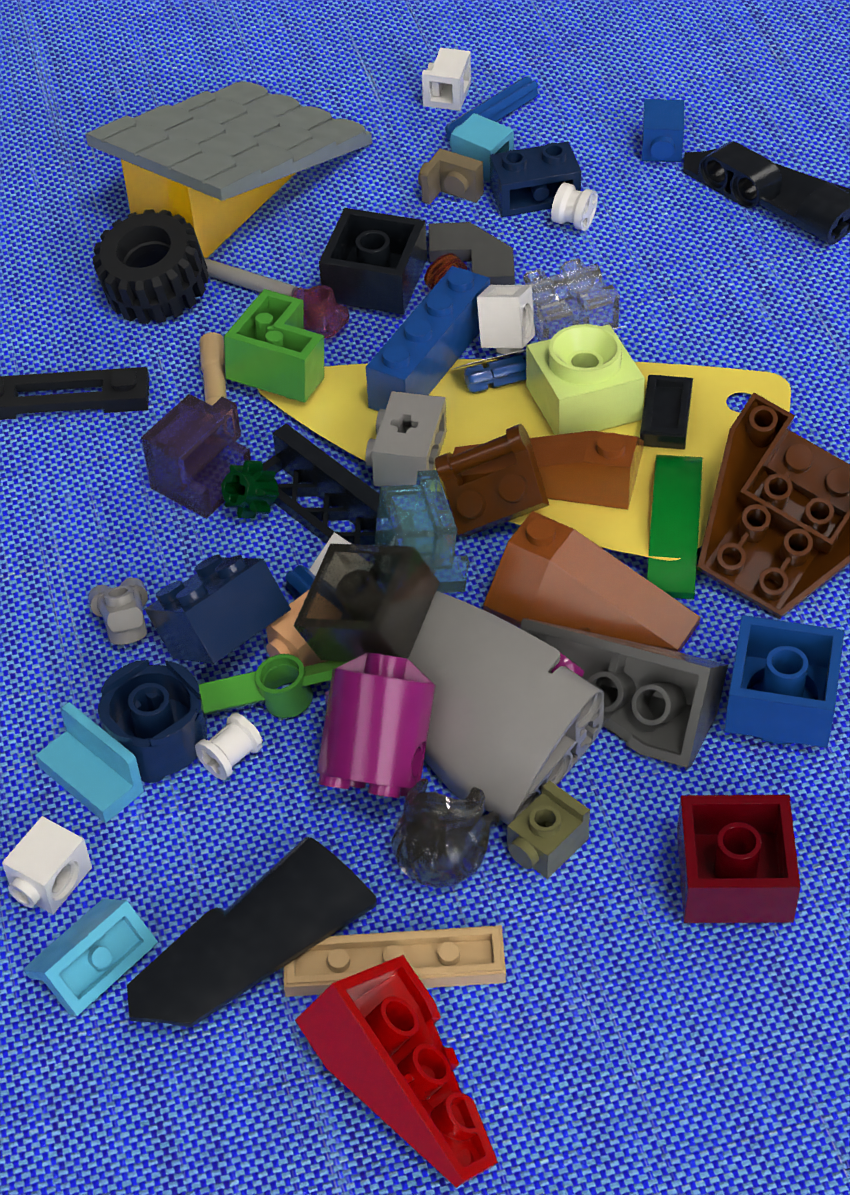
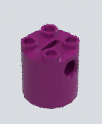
M367 652L337 668H333L316 771L320 773L318 784L349 789L350 787L365 788L366 783H369L368 793L393 798H400V796L414 797L415 789L420 788L436 684L409 659Z

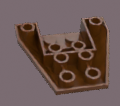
M753 393L729 430L696 570L781 619L850 564V464L790 431L795 415Z

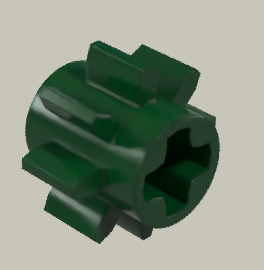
M245 460L243 465H230V473L225 476L221 483L222 496L225 500L224 506L227 508H238V518H255L256 514H269L271 512L270 506L279 496L278 484L274 478L276 475L275 471H262V461Z

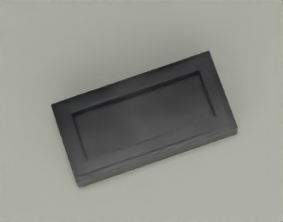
M648 375L640 438L644 441V446L685 449L693 378Z

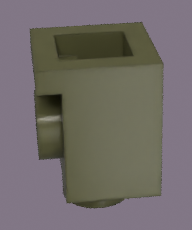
M549 780L542 787V794L507 826V850H509L511 856L519 865L526 869L533 868L548 879L589 839L590 809Z

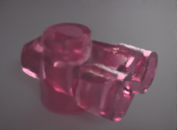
M321 285L309 289L300 287L294 291L292 297L301 299L304 302V329L324 335V338H329L337 334L349 322V311L347 307L336 302L332 288Z

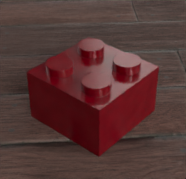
M681 795L677 840L684 923L794 922L800 892V879L790 795Z

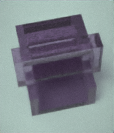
M188 394L141 437L151 489L206 519L225 502L222 496L221 483L225 476L230 473L229 466L243 465L245 460H251L250 449L236 442L241 437L237 404L221 397L216 403L210 405Z

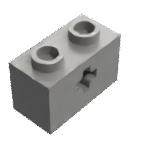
M391 392L386 409H379L376 439H369L366 448V466H371L373 469L374 486L428 492L436 468L435 458L440 455L447 432L445 397Z

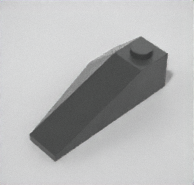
M522 618L520 629L556 648L561 654L585 671L584 679L603 690L604 720L602 727H605L626 741V745L640 755L686 768L692 766L717 715L728 669L727 664L681 652Z

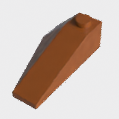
M584 431L530 438L548 499L629 509L644 448V441L641 438L599 431ZM481 444L455 447L453 455ZM512 452L461 472L464 484L516 464L515 455Z
M534 511L528 515L507 542L483 604V610L519 628L521 627L522 618H528L573 629L589 628L591 633L676 652L682 650L700 624L701 618L575 529Z

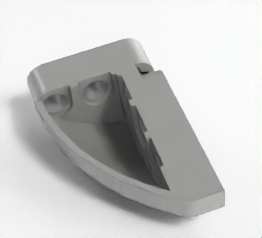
M411 585L390 606L385 621L386 655L409 659L436 684L424 757L425 762L447 788L465 804L472 806L476 802L477 805L506 825H509L542 794V787L549 780L558 785L595 741L604 720L603 690L566 666H561L551 673L560 661V652L556 648L515 625L460 599L422 586Z

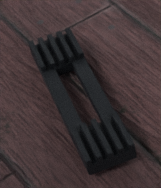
M147 367L0 376V420L16 419V414L101 408L104 409V413L148 410L150 380ZM102 387V391L18 397V392Z

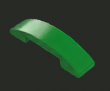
M656 455L649 556L681 559L666 561L648 558L647 580L673 598L694 599L703 457Z

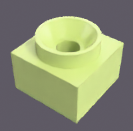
M591 324L573 325L558 331L551 339L526 345V387L555 435L600 431L642 420L645 378L610 324L605 326Z

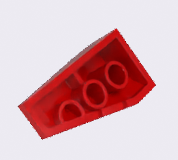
M404 955L332 983L295 1019L325 1068L456 1188L498 1163L474 1100L461 1092L453 1072L459 1065L454 1049L443 1046L435 1023L441 1018L435 1001Z

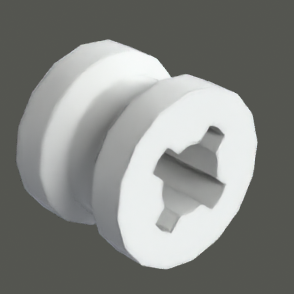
M562 183L556 192L552 204V222L559 224L570 222L573 223L576 229L586 231L591 225L598 203L597 192L590 189L578 191L574 185Z

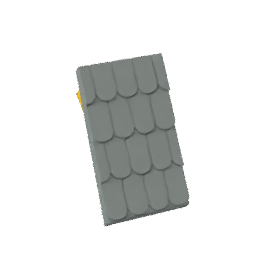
M243 81L236 82L214 93L204 91L173 106H159L134 118L126 115L85 133L88 146L121 159L130 214L134 212L137 215L143 214L145 210L154 209L155 213H159L162 210L171 211L172 216L179 214L185 218L186 223H190L194 228L204 258H208L297 172L372 144V133L366 131L364 126L355 121L332 118L331 114L323 109L301 106L292 97L270 94L261 85Z

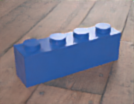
M454 266L446 272L366 366L369 408L377 411L379 409H386L392 391L429 395L479 334L477 296L490 285L489 277Z

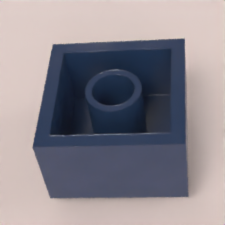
M214 555L205 559L194 568L197 574L184 583L176 581L165 586L157 592L156 597L158 600L144 609L173 659L215 664L291 610L264 559L242 558L241 555L231 558Z

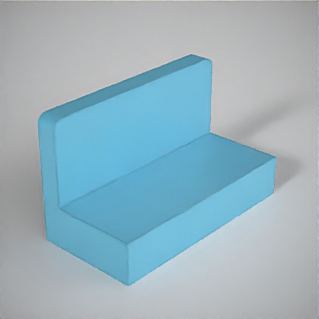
M68 702L60 708L66 731L35 755L40 769L106 824L144 792L137 760L133 753L111 737L73 704Z
M102 899L25 966L23 971L30 979L44 981L68 1014L78 1016L149 952L158 941L127 900Z

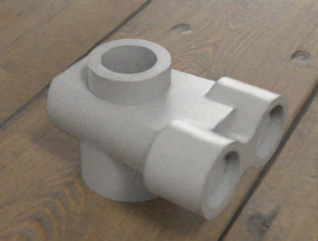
M127 578L120 586L114 588L106 585H97L91 589L88 595L91 610L95 615L103 617L108 638L112 644L124 645L134 643L147 635L143 606L148 600V594L144 583L140 579Z

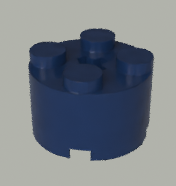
M140 660L121 667L105 681L101 689L102 697L98 704V714L102 729L134 754L141 780L147 783L159 782L166 775L176 773L187 767L198 757L195 745L202 739L208 740L207 725L197 680L182 665L166 660V666L149 665V660Z

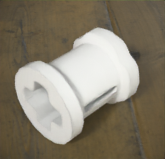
M232 713L227 718V725L211 739L200 740L195 745V750L200 762L212 775L218 779L226 780L231 776L233 772L232 767L249 752L257 753L262 749L263 739L256 727L243 715Z

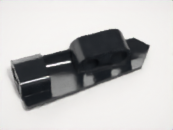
M734 141L727 142L723 146L709 151L684 153L683 173L741 206L752 208L758 204L829 245L836 244L850 232L849 188L775 164Z
M310 837L303 838L226 910L216 907L208 911L127 984L130 1021L157 1022L193 1027L301 954L376 907V896L353 871L322 844Z

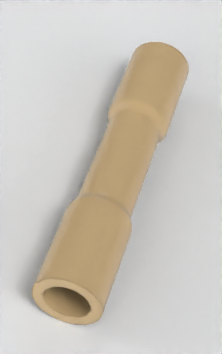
M210 332L204 334L199 340L200 365L203 373L205 398L203 404L204 436L209 442L219 444L228 441L231 437L230 406L226 394L224 337L219 333Z

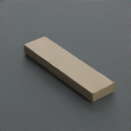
M502 925L329 936L284 966L285 997L321 995L332 983L401 955H404L425 988L506 983Z

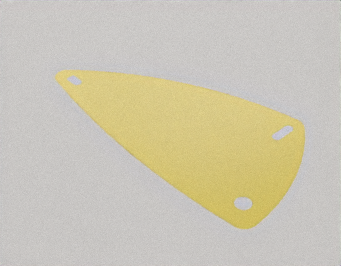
M457 359L429 394L430 396L445 397L447 432L439 456L449 452L453 454L455 447L483 444L506 435V429L518 424L524 426L529 438L555 435L526 387V380L492 388V384L488 385V390L476 393L469 392L464 380V370L467 367L482 364L483 368L487 367L486 363L490 361L457 369L453 368L484 359ZM635 362L645 378L644 402L648 375L693 378L685 449L644 446L628 510L548 499L549 506L534 512L575 529L602 548L666 561L681 559L649 556L656 455L703 457L698 548H700L703 544L729 430L740 412L733 411L727 406V398L735 393H747L750 395L756 393L790 412L791 387L782 376L765 371ZM368 363L324 366V379L306 402L289 399L285 396L258 389L262 396L316 434L366 462L367 443L369 439H376L377 436L376 420L378 415L377 410L368 407L366 366ZM642 420L600 430L599 432L617 433L640 438ZM435 468L428 492L448 500L444 483ZM530 513L508 522L521 525Z

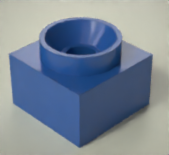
M742 615L724 732L754 736L773 744L798 743L828 748L835 712L845 630Z

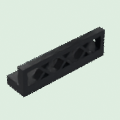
M288 424L273 432L275 456L263 463L262 471H275L277 473L283 469L293 477V484H278L279 496H277L274 502L277 506L326 544L334 533L329 528V521L349 520L355 525V532L335 533L358 549H360L361 545L383 546L387 551L375 559L366 573V576L372 581L414 551L413 521L411 517ZM298 497H319L324 501V508H304L298 503Z

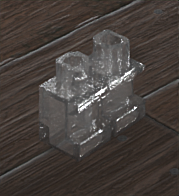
M577 258L564 262L560 267V274L547 277L545 272L540 269L524 274L523 285H532L535 335L539 342L551 339L558 331L573 325L591 324L605 326L610 324L612 328L618 327L620 294L613 285L606 286L603 283L598 264L585 266Z

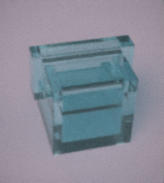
M437 470L418 471L416 485L380 486L374 548L388 595L401 596L411 585L422 586L441 593L465 592L469 559L467 555L456 556L455 554L457 527Z

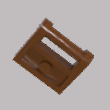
M522 424L506 429V435L456 455L449 452L435 458L436 470L444 483L458 535L471 536L549 506L531 441ZM509 453H514L516 464L464 484L461 472Z

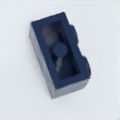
M568 141L549 143L544 146L521 150H509L490 155V188L502 217L552 209L556 192L564 182L574 185L576 190L581 191V169Z

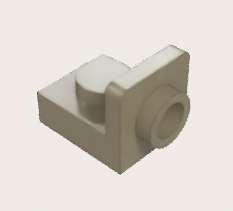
M439 148L431 160L422 165L419 172L418 183L422 190V202L431 204L440 192H444L477 203L484 194L483 161Z

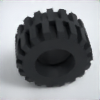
M154 209L145 210L143 214L138 215L134 212L127 215L128 218L123 221L120 219L112 224L113 228L111 230H105L101 234L102 242L95 244V256L92 257L96 274L112 309L117 314L122 313L123 318L133 321L137 318L141 324H148L150 320H156L157 323L165 322L167 317L173 315L176 318L183 314V309H191L197 303L195 297L203 296L206 290L204 284L208 283L209 277L208 268L192 225L186 223L185 218L179 214L172 216L171 211L167 210L155 213Z

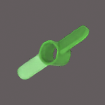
M365 653L304 666L296 656L279 654L262 662L257 671L198 684L204 715L264 702L267 711L275 717L290 718L304 712L312 702V684L330 681L333 668H337ZM292 683L291 685L285 688L277 689L281 685Z

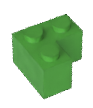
M264 289L224 335L225 375L228 380L285 396L289 399L306 402L324 379V335L304 330V302L301 299Z

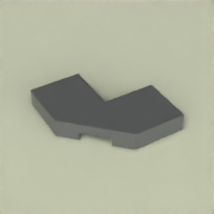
M471 222L429 224L430 262H438L446 256L453 257L454 261H471L472 272L489 277L490 285H515L514 257L511 246Z

